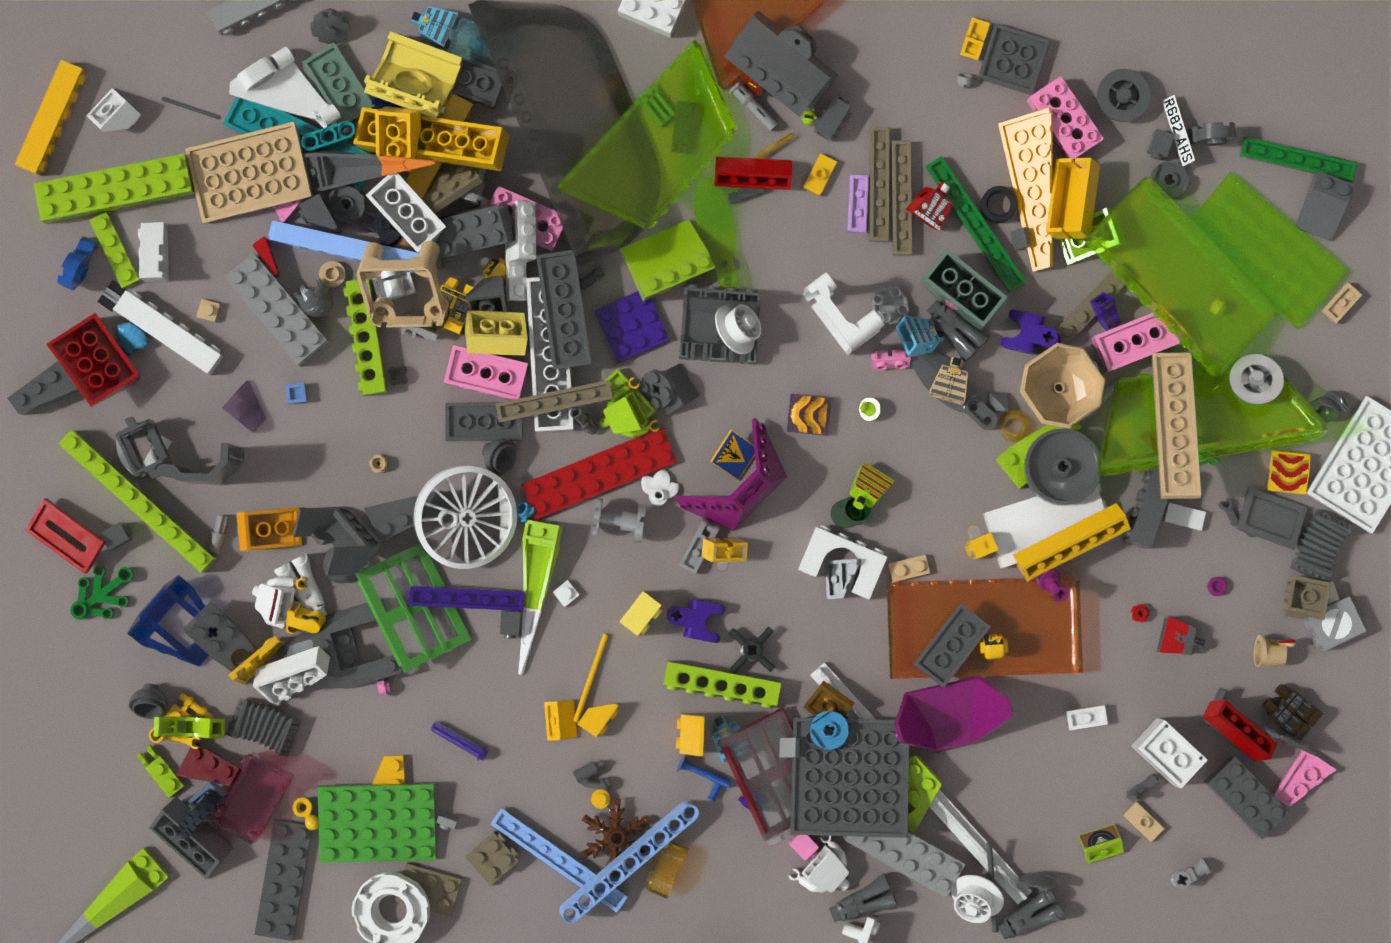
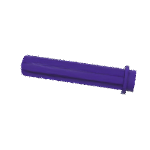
M437 721L431 727L433 733L477 757L478 761L479 759L483 761L486 757L488 750H486L485 746H479Z

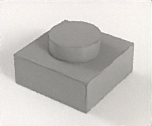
M440 814L436 823L440 824V828L450 831L451 828H456L459 820Z

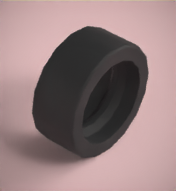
M1005 186L992 187L985 192L981 199V212L990 222H1006L1012 218L1017 210V197L1012 190ZM998 193L1004 194L1010 201V209L1001 216L994 215L988 209L989 198Z

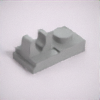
M433 324L432 327H403L401 333L404 335L409 329L412 331L411 338H415L419 334L427 340L436 341L443 327L436 326V324Z

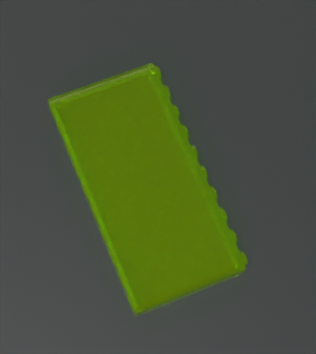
M1149 177L1141 179L1083 239L1087 247L1094 251L1100 257V260L1113 270L1114 275L1121 279L1127 288L1138 296L1140 302L1153 312L1155 318L1162 321L1167 330L1174 334L1180 340L1181 345L1187 348L1193 354V357L1198 362H1201L1206 367L1207 372L1215 378L1224 373L1277 315L1276 308L1159 185Z

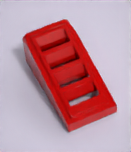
M264 236L256 241L253 247L273 276L278 278L280 272L269 241Z

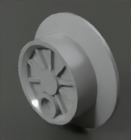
M1249 354L1241 357L1234 363L1230 371L1229 381L1233 392L1241 400L1250 404L1260 405L1273 401L1280 394L1284 384V376L1281 368L1273 359L1261 354Z

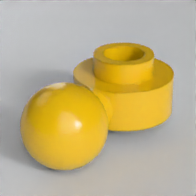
M307 798L295 800L292 807L294 814L299 817H305L307 829H318L319 818L311 814L313 810L312 802ZM302 804H305L307 807L305 811L300 809Z

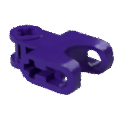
M1010 310L1008 317L1020 323L1021 331L1016 337H1003L1001 341L1002 347L1035 355L1037 346L1049 349L1054 344L1061 343V336L1055 329L1043 326L1045 317L1019 310ZM1051 335L1054 337L1053 340H1046L1047 337H1051Z
M691 599L689 608L671 607L667 612V619L673 625L685 627L683 637L719 643L720 636L708 631L705 621L711 614H724L726 607ZM679 610V614L682 617L674 621V617H671V614Z

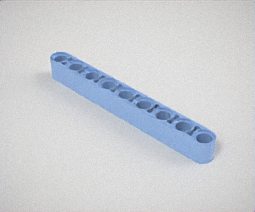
M272 221L267 240L356 261H361L366 245L371 243L277 221ZM381 245L384 248L382 260H408L417 257L419 254ZM413 270L405 271L416 274Z
M683 801L562 903L559 913L564 921L567 923L578 921L698 818V808L690 801ZM692 807V812L689 815H685V810ZM677 820V825L670 828L671 821ZM663 833L660 840H655L656 834ZM647 845V851L640 853V848ZM628 858H633L632 864L625 865V861ZM613 871H618V875L615 878H610V874ZM603 883V888L596 891L595 887L597 884ZM589 896L586 903H580L582 897ZM568 909H574L572 915L565 916Z

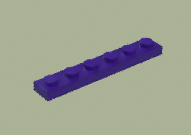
M409 586L408 606L523 611L525 592Z

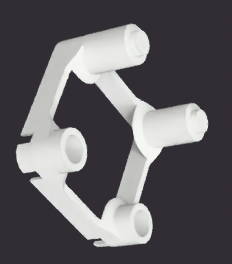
M825 272L805 287L803 295L807 302L815 298L817 302L811 307L842 349L849 355L881 331L880 329L885 326L883 323L885 318L880 311L875 312L872 310L855 324L846 321L830 299L834 295L833 291L837 286Z

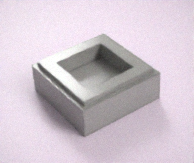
M780 738L779 758H799L800 738Z

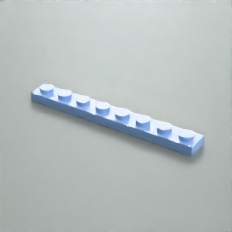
M503 808L500 809L490 824L579 887L584 886L597 875ZM603 883L597 884L595 890H601L604 886ZM615 888L601 902L617 913L628 896Z

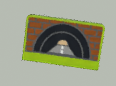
M1115 824L1079 835L1087 864L1124 853L1122 839Z

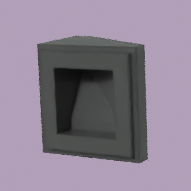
M989 392L988 407L995 412H1008V393Z

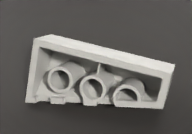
M317 646L256 668L253 687L274 707H278L281 701L289 700L295 692L300 693L306 685H312L325 677L328 672L330 656Z

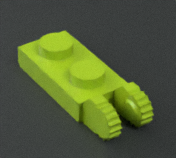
M149 745L146 747L147 751L155 760L150 763L141 752L137 754V757L166 796L170 798L185 785L176 776V773L165 759Z

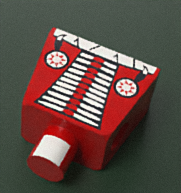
M940 182L936 190L930 187L923 188L906 210L930 228L941 231L952 207V202L945 197L950 187Z

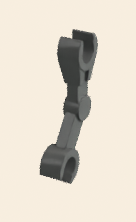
M1226 498L1228 507H1223L1222 502H1219V508L1226 512L1230 524L1237 527L1239 519L1231 508L1232 501ZM1244 532L1247 536L1251 538L1256 537L1254 535Z

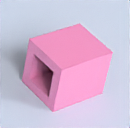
M796 835L788 842L805 861L808 858L810 860L818 854L817 849L819 846L808 835Z

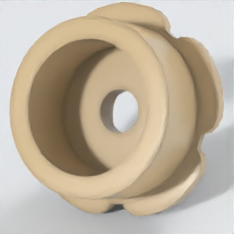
M380 454L374 455L369 461L371 470L375 473L386 471L387 458L382 457Z

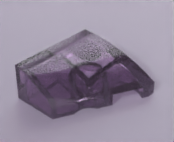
M246 381L222 407L253 433L266 419L249 381Z

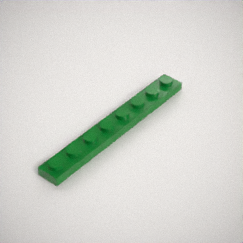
M940 156L926 165V170L937 186L940 182H943L950 187L945 197L952 202L953 210L1008 292L1012 293L1026 283L1025 279L943 157Z

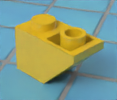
M612 703L589 707L578 722V725L595 737L598 734L602 736L608 728L606 723L609 718L613 720L618 714L619 710L616 709L618 704Z

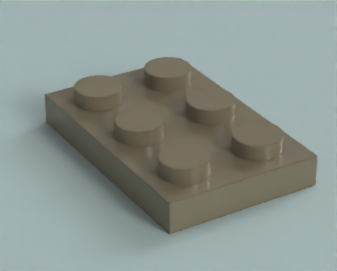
M406 863L403 875L416 881L423 888L429 900L430 911L451 917L462 878ZM396 896L395 901L405 903L400 897Z

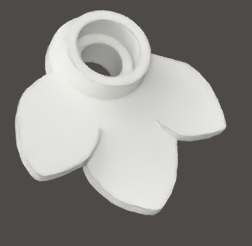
M665 469L659 470L654 475V478L647 475L642 477V490L649 495L650 502L655 506L664 505L668 498L675 497L678 493L679 484L670 482V475ZM660 493L662 497L656 498L655 494Z

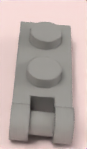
M703 518L678 566L696 574L704 559L702 557L703 538H715L720 527L709 524L708 520ZM706 530L711 534L709 537L702 535V532Z

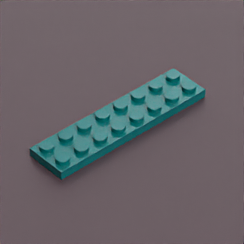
M236 97L223 122V125L241 134L296 122L300 142L307 133L320 130L284 111ZM329 133L325 136V141L327 142L334 139V136ZM308 140L307 147H314L316 140ZM349 143L323 150L369 154ZM302 146L303 153L307 152ZM366 180L352 183L351 185L362 190Z

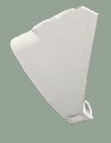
M286 46L269 57L261 58L230 81V95L291 114L315 119L323 128L329 127L341 119L336 107L333 104H327L294 63V57Z

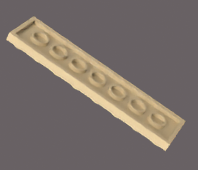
M1152 353L1161 499L1201 498L1191 353Z

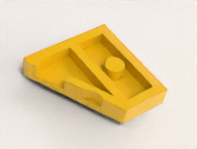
M404 755L384 756L372 784H405Z

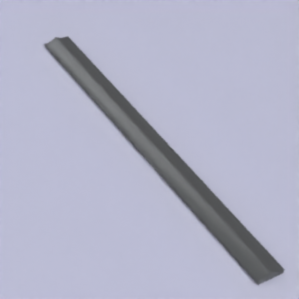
M166 97L162 98V101L216 119L220 116Z

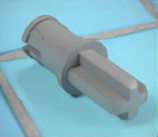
M217 515L214 530L211 532L212 538L208 551L220 553L223 538L226 537L224 534L228 522L227 516Z

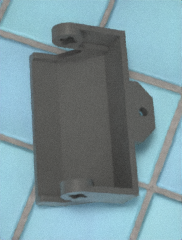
M759 10L753 14L731 44L730 50L724 56L799 117L806 108L809 110L814 108L838 77L835 71L814 55L817 48L815 37L801 25L787 26L782 30Z

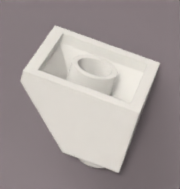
M112 88L86 116L100 130L112 131L129 129L138 121L141 114Z

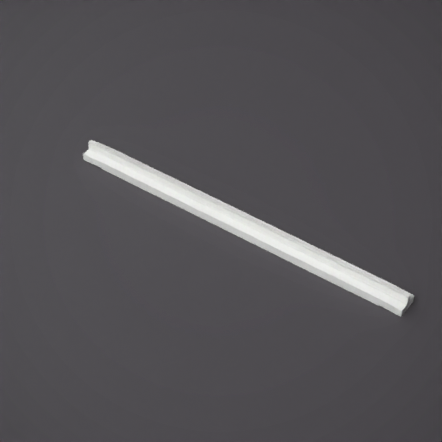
M825 663L810 675L818 685L824 680L855 703L846 715L849 719L876 720ZM939 789L929 807L988 871L987 841ZM993 849L994 879L1019 904L1021 901L1026 900L1032 891L1021 887L1018 875Z

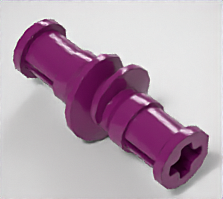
M1051 569L1036 577L1037 585L1043 590H1048L1052 593L1054 601H1064L1068 597L1069 590L1062 586L1060 582L1061 574L1056 569Z

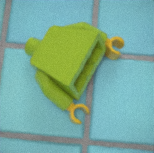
M631 377L627 385L623 384L612 392L613 399L606 402L607 407L603 409L605 416L599 419L602 428L610 426L614 434L621 433V435L631 438L644 435L649 430L657 432L660 429V426L651 427L652 423L658 420L653 418L649 422L647 421L633 390H629L639 387L640 383L636 386L631 385V380L636 377Z

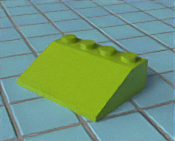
M690 220L620 248L643 301L711 273L715 269L707 248Z

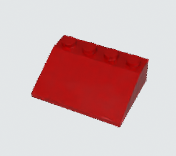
M96 313L46 344L90 407L114 396L140 380V374Z

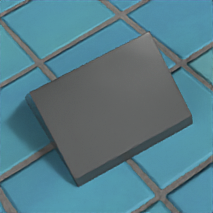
M680 363L665 371L671 376L676 387L673 389L674 394H676L674 401L662 407L667 416L699 397L698 392Z

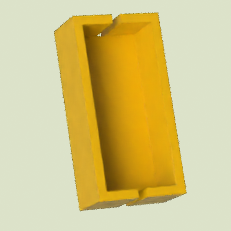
M1072 158L1056 159L1046 232L1055 239H1071V237L1074 239H1087L1091 236L1100 165L1092 158H1075V160Z

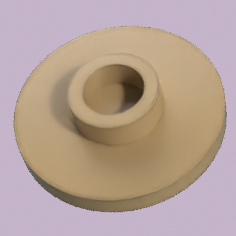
M328 261L319 269V278L326 282L330 288L340 286L345 280V269L336 261Z

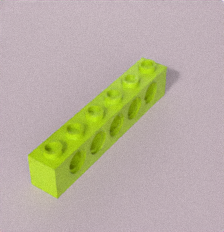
M366 279L372 300L374 302L371 280ZM358 280L346 281V286L343 287L345 298H348L349 305L346 306L347 315L352 320V324H349L350 335H354L355 343H352V350L354 355L357 354L358 362H355L356 373H360L361 381H358L359 392H362L364 396L388 393L378 327L371 323L372 316H368L364 301L359 305L354 302L356 296L362 295ZM360 314H366L367 320L362 324L358 323L357 317ZM365 332L369 333V340L367 342H361V334ZM367 351L372 352L373 355L370 361L363 360V354ZM369 370L375 372L373 380L366 379V373Z
M670 661L667 662L663 683L667 685L666 689L678 691V687L685 688V692L697 694V691L705 692L704 696L716 698L717 694L724 696V700L735 701V698L743 699L742 703L754 705V702L762 703L761 707L771 709L773 705L777 706L781 688V682ZM681 673L689 675L690 680L688 683L683 684L679 682L678 677ZM705 676L708 678L709 683L706 687H700L697 684L699 677ZM719 680L727 682V688L724 691H720L716 687ZM742 683L746 686L744 694L736 693L735 687L737 684ZM757 687L765 689V695L762 698H757L754 695Z

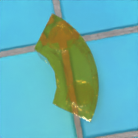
M670 841L657 852L656 856L659 859L654 871H649L645 880L649 882L646 890L667 899L689 848Z

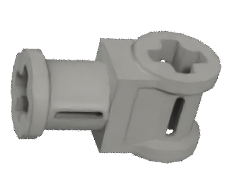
M1201 858L1193 866L1174 872L1171 876V883L1176 888L1185 889L1191 883L1198 880L1197 878L1204 874L1208 875L1211 872L1206 862ZM1179 876L1185 878L1182 880L1183 884L1177 882L1179 880Z

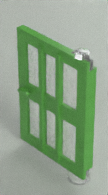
M421 543L375 565H372L369 561L355 574L358 580L357 583L403 673L408 672L410 675L419 670L418 666L471 641L456 608L408 606L409 586L445 587L430 555Z

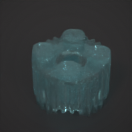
M462 18L457 29L450 31L448 37L451 40L449 53L462 57L463 60L472 62V60L477 62L482 57L483 52L481 49L483 48L484 41L488 42L489 31L480 24Z

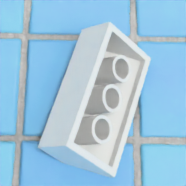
M398 173L387 175L366 194L368 199L417 253H419L422 243L425 241L435 242L446 228L444 223Z

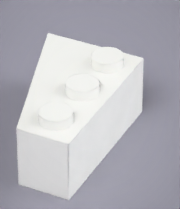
M164 222L141 223V228H138V238L140 240L139 278L146 283L169 282L167 224Z

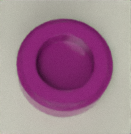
M1221 577L1211 578L1207 583L1208 592L1213 596L1223 595L1227 591V582Z

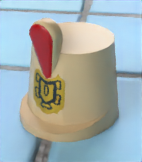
M1258 635L1254 645V662L1256 667L1284 666L1287 660V646L1294 647L1296 641L1294 639L1282 641L1266 639L1263 635Z

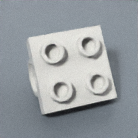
M382 271L379 277L372 279L377 298L387 297L390 300L416 293L410 272Z

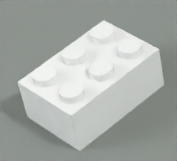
M622 0L618 9V16L671 38L685 6V0Z

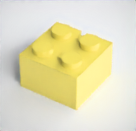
M643 591L619 622L637 636L640 633L644 635L650 627L649 621L652 618L656 620L662 612L660 609L662 605Z

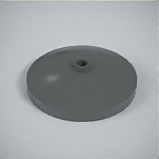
M1054 429L1043 433L1031 444L1025 456L1024 473L1029 487L1040 499L1053 505L1069 506L1083 501L1096 489L1101 478L1102 461L1096 446L1088 437L1071 429ZM1058 466H1063L1064 472H1061V469H1058Z

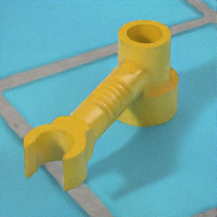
M154 728L149 732V738L154 743L169 740L190 745L193 749L201 748L194 744L195 739H203L201 737L180 736L156 737L153 736Z

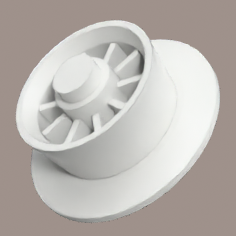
M743 304L736 307L723 305L716 311L715 323L719 333L717 340L719 342L723 341L732 351L744 355L751 352L755 339H758L761 335V324L755 312Z
M961 876L956 880L951 889L956 913L964 920L972 923L987 921L991 916L998 914L1004 905V897L1001 890L992 881L981 876Z

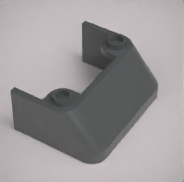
M344 506L299 509L293 536H312L318 544L326 545L332 543L334 546L329 558L326 576H351L356 574L380 552L382 542L353 509Z

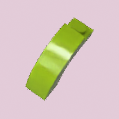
M193 716L154 717L153 736L224 738L225 719Z

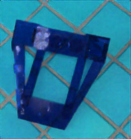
M178 574L167 582L143 608L127 634L144 647L155 649L163 654L174 656L177 659L200 667L209 655L195 642L187 649L158 624L176 602L193 617L199 613L198 610L184 599L186 595L191 598L200 611L205 607L195 588ZM211 627L208 630L210 633H213L215 631V628L213 629ZM157 632L175 649L150 638V636Z

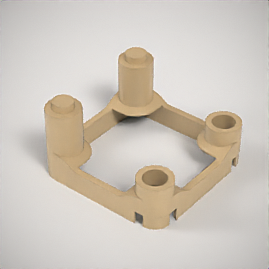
M425 241L421 245L418 256L408 260H382L384 248L380 244L371 242L366 245L356 276L368 316H372L370 321L373 325L381 327L382 323L387 322V328L432 327L434 321H437L436 326L443 324L449 302L442 296L437 278L436 262L440 253V247L437 243ZM413 270L422 277H429L434 295L430 302L424 306L425 316H396L393 309L394 304L389 298L379 297L373 302L366 279L377 278L381 275L382 271Z

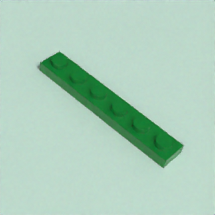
M1248 137L1243 138L1240 157L1312 174L1320 171L1347 182L1353 181L1357 164Z

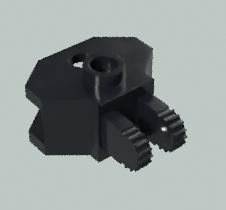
M364 210L363 215L377 220L375 225L361 222V227L378 234L382 245L392 247L399 242L402 235L397 230H392L394 226L381 212L377 214Z

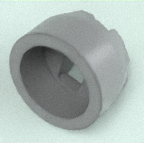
M959 73L957 75L958 85L961 88L964 85L968 88L972 83L973 75Z

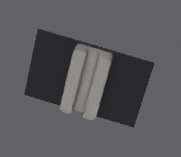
M112 280L97 302L112 312L121 296L127 290L125 288L122 289L118 283Z

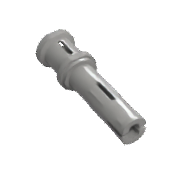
M740 80L729 90V93H733L739 99L740 104L746 106L771 131L778 123L755 100L754 93L749 92Z

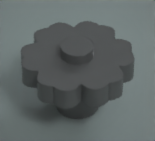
M329 8L314 15V21L311 22V31L314 37H318L319 42L331 44L334 41L340 43L347 38V33L350 32V24L348 18L342 17L341 12Z

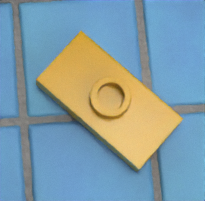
M820 153L803 188L820 196L837 161Z

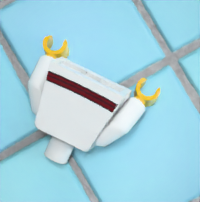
M302 576L298 580H293L292 577H276L253 588L252 594L257 597L255 609L261 613L266 624L281 629L284 627L289 634H294L297 631L296 628L286 625L287 611L294 599L295 588L293 585L300 590L305 589L308 586L301 585L300 581H307V577Z

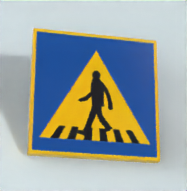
M730 429L710 462L739 481L755 456L754 445Z

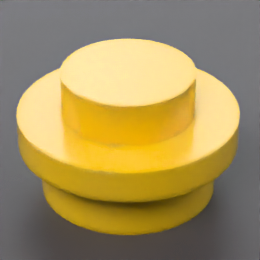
M598 789L592 794L591 802L596 808L603 809L609 805L610 795L606 790Z

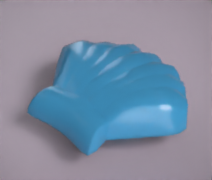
M123 323L116 326L119 341L117 344L129 355L132 356L134 351L148 347L147 336L137 325Z

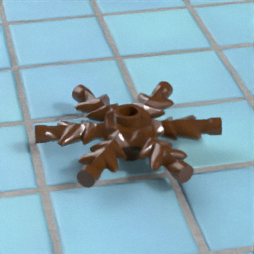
M613 798V809L608 808L609 813L613 817L609 818L613 822L611 827H605V821L603 820L601 823L597 815L592 819L585 814L581 821L590 825L587 830H597L595 834L603 833L604 839L602 841L595 839L596 843H587L586 845L589 848L580 852L583 859L593 854V858H596L600 850L603 853L604 847H610L611 852L607 856L611 857L606 863L607 866L620 855L618 851L621 847H626L627 849L636 841H628L627 836L629 833L636 835L635 831H645L642 826L651 822L648 815L639 821L638 816H636L631 824L628 821L627 827H621L620 822L624 818L620 817L624 813L625 808L620 809V798ZM614 833L618 834L616 840L611 838ZM640 848V853L646 852ZM613 871L610 876H617L618 871Z

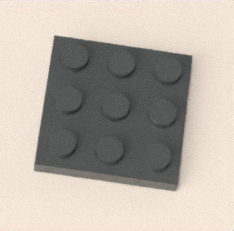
M995 23L977 79L1033 95L1049 40Z

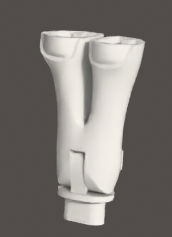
M305 553L291 561L300 576L308 578L307 581H303L304 585L308 586L303 590L293 585L295 588L294 595L298 602L301 603V607L312 611H320L326 616L328 615L324 608L326 605L313 577L309 557ZM290 562L274 570L278 577H292L293 580H298Z

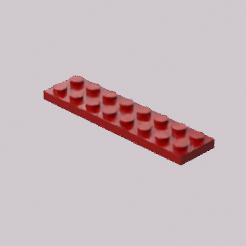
M661 427L657 432H648L523 483L521 486L528 504L535 508L533 516L537 520L675 464L677 460L664 428Z

